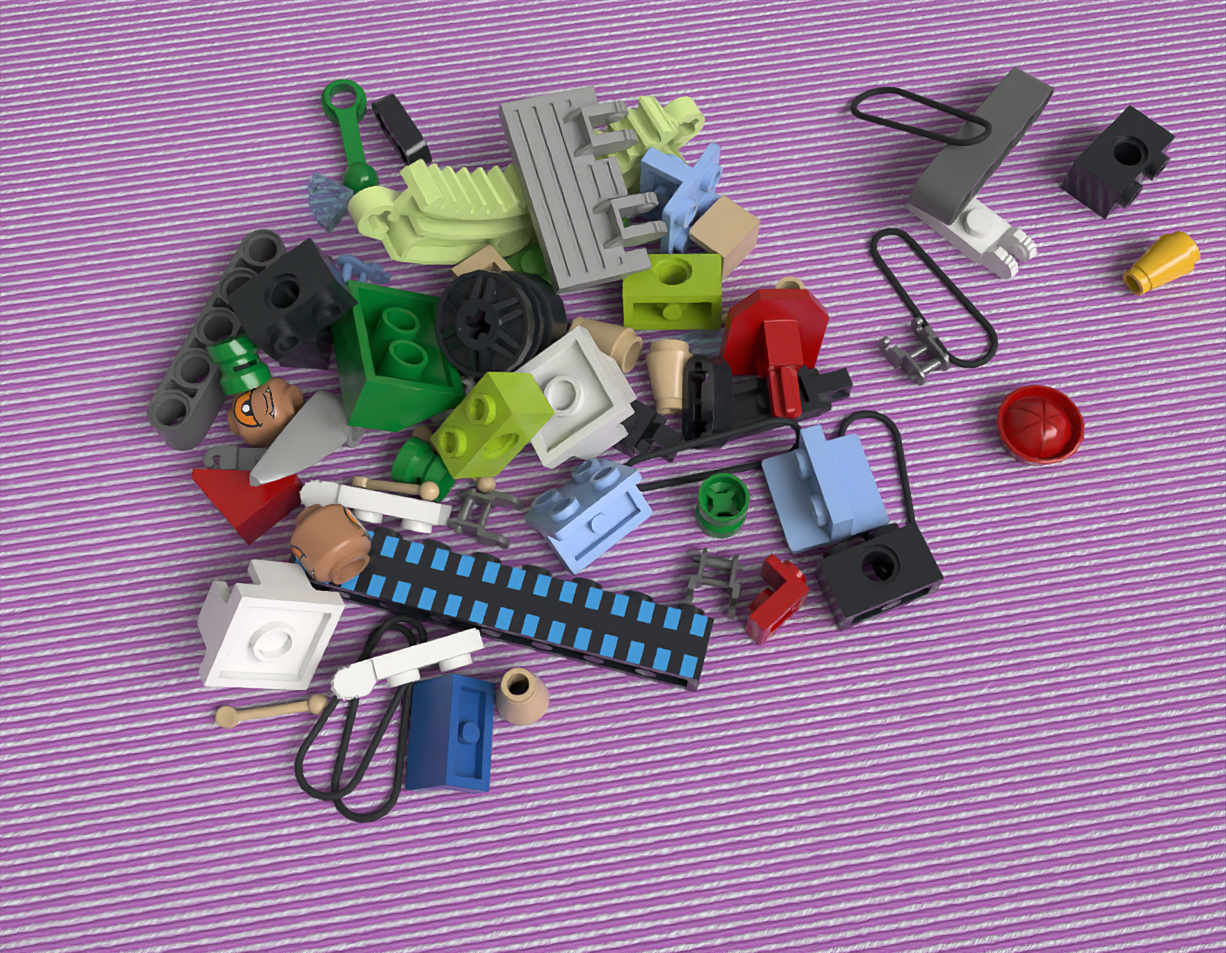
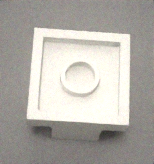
M577 326L514 372L531 373L555 412L550 420L530 440L544 467L554 469L572 456L586 461L596 458L628 435L625 427L620 423L635 413L630 403L636 400L637 397L617 362L598 349L588 330L582 326Z
M252 559L247 569L253 584L235 583L231 593L225 581H213L197 619L198 628L206 645V654L198 671L203 685L307 690L345 608L339 592L315 590L299 564Z

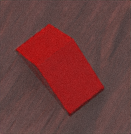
M193 468L192 480L248 546L302 502L299 491L302 490L304 485L296 473L255 487L250 486V470Z

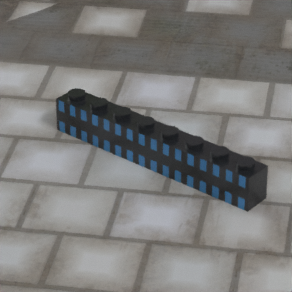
M374 527L373 531L366 530L371 537V549L368 553L370 561L361 573L346 583L337 585L334 582L321 583L316 581L293 553H291L288 563L299 564L303 568L311 586L315 590L339 592L342 600L345 602L395 615L405 614L413 616L419 621L461 632L476 628V630H479L480 636L692 692H697L714 623V618L704 616L705 612L693 605L677 603L672 608L653 603L652 597L638 591L626 590L623 591L622 595L602 590L601 584L590 579L575 577L572 579V582L553 578L550 571L539 566L526 564L522 565L521 569L502 565V561L499 558L487 553L473 552L471 557L452 552L450 546L436 540L424 539L422 544L403 540V536L400 533L385 527Z

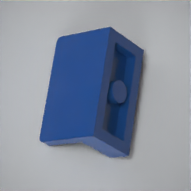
M452 673L414 684L405 789L407 791L421 792L441 788L472 794L489 792L495 683Z

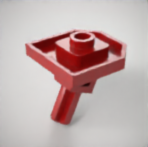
M757 289L729 309L718 356L728 361L732 375L758 374L759 379H767L772 417H784L794 420L801 416L802 408L797 373L803 365H807L808 369L815 368L829 321L828 312L808 289Z

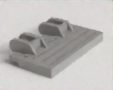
M593 86L501 103L498 110L555 295L626 279L631 274L650 270L652 266L646 247L625 252L624 248L651 242L665 236L668 232L663 220L624 228L621 218L648 212L658 205L656 194L650 191L628 196L616 156L595 161L594 157L618 151L621 152L635 146L638 139L633 129L594 135L593 127L616 123L626 118L629 112L624 101L619 100L599 104Z

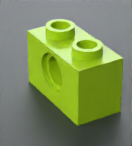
M721 253L648 254L652 268L648 271L631 274L626 279H623L625 327H630L634 330L721 329Z
M487 372L430 439L453 479L496 477L550 420L555 412L531 373Z

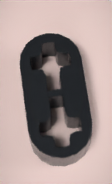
M393 93L371 103L373 113L380 128L405 166H409L419 159L424 160L426 165L432 162L431 153L422 134Z
M697 354L692 356L685 365L682 383V433L685 442L731 429L732 373L728 361L723 357ZM706 423L708 424L707 431H705ZM729 437L693 448L699 450L721 449L727 443Z

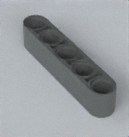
M1013 67L973 113V115L991 123L993 127L991 135L986 140L971 146L947 144L918 179L909 196L908 203L944 224L951 226L1036 122L1048 104L1055 88L1021 69ZM967 121L953 138H973L982 134L985 128Z
M255 230L242 240L149 403L147 409L149 422L165 443L174 450L186 451L200 445L228 397L224 395L219 383L222 375L219 366L211 362L205 347L217 342L226 335L232 337L246 333L226 296L277 261L283 254L288 253L279 234L272 230ZM208 375L203 381L194 383L199 377ZM185 416L180 423L170 426L176 418Z

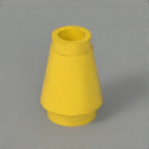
M1175 231L1172 234L1164 233L1123 274V280L1132 293L1142 296L1146 292L1191 273L1194 270V264L1200 260V251L1193 239L1182 231Z

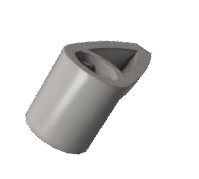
M319 390L299 410L250 473V486L257 487L302 471L321 461L342 445L354 448L363 438L366 428L347 426L343 398L326 390Z

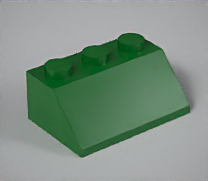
M347 279L346 284L358 301V304L344 313L338 321L330 324L347 426L399 432L459 405L465 398L459 370L448 362L440 349L434 326L437 303L440 297Z

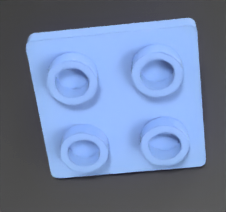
M711 142L693 168L686 165L679 157L665 154L653 147H650L641 159L640 194L649 191L654 192L658 205L648 212L639 213V215L649 221L663 220L665 222L668 232L665 236L661 237L660 254H684L692 243V240L689 238V229L719 199V195L715 191L723 171V167L719 166L721 146Z
M820 424L800 430L799 449L766 458L761 463L785 540L792 554L874 532L889 523L888 515L857 434H850L826 441Z
M603 458L589 459L577 466L571 473L573 478L558 490L556 488L549 489L539 495L531 504L533 509L523 516L528 526L541 532L564 568L570 574L575 576L654 514L636 486L642 480V476L637 469Z

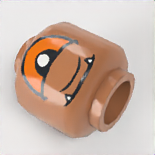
M273 377L261 386L233 395L232 408H229L227 412L228 423L232 432L238 437L242 436L250 446L254 448L271 446L306 402L302 392L296 385H290L282 378Z
M314 504L297 516L295 520L296 528L293 530L289 541L290 549L313 579L321 583L334 582L338 585L350 581L364 570L370 561L368 553L371 549V537L348 508L342 504H329L323 507L320 504Z

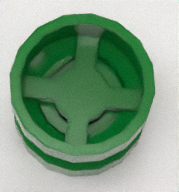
M247 333L238 334L205 347L211 362L219 366L222 374L219 383L225 396L248 391L265 384L273 378L268 365L261 362L257 353L259 347L249 339Z
M417 436L411 437L403 445L391 471V479L394 482L421 485L426 481L436 483L439 487V495L433 501L435 503H440L447 497L457 480L452 478L441 456L432 450L430 443Z
M719 473L711 475L699 488L695 518L699 528L712 538L725 539L732 537L741 530L745 523L750 494L747 486L740 478L732 474Z

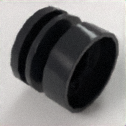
M479 269L461 274L445 288L437 303L434 326L438 345L448 362L465 375L482 378L487 372H515L566 335L567 317L564 303L559 294L555 295L552 284L538 274L522 271H489Z

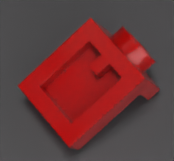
M772 553L763 560L760 576L775 592L770 588L765 589L747 608L751 615L748 618L745 632L759 646L804 605L810 589L805 585L807 582L806 578L798 567L788 560L781 562Z

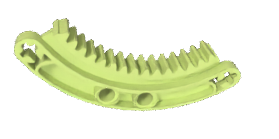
M640 96L637 99L639 107L636 109L627 108L629 113L626 118L616 123L607 124V130L604 132L598 129L593 130L594 135L624 129L635 130L638 139L635 146L621 152L618 151L594 157L596 161L616 156L628 196L640 193L641 159L650 147L665 154L675 155L688 165L679 149L695 137L705 124L704 115L691 97H679L662 108L654 96ZM419 159L409 166L406 165L400 171L408 186L403 193L386 187L372 186L355 194L347 207L359 233L381 240L390 258L400 262L426 265L459 264L489 244L504 258L515 255L538 242L514 162L510 163L504 172H501L497 165L493 166L487 175L482 167H478L470 175L465 167H462L455 174L451 166H447L440 171L437 164L433 163L427 167L424 160Z

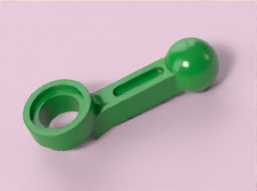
M335 80L329 83L323 90L321 104L327 119L333 124L340 126L348 167L343 173L342 183L345 191L353 197L365 188L379 186V177L376 170L366 163L358 123L367 112L365 92L359 84L352 80ZM347 91L355 95L356 101L347 109H339L331 103L335 94Z

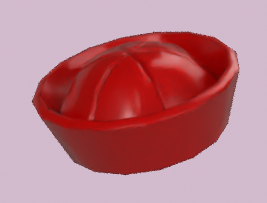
M1037 384L1019 387L1006 395L998 408L996 424L1002 447L1012 458L1022 464L1038 467L1062 462L1075 454L1084 440L1085 423L1080 409L1067 395L1053 387Z

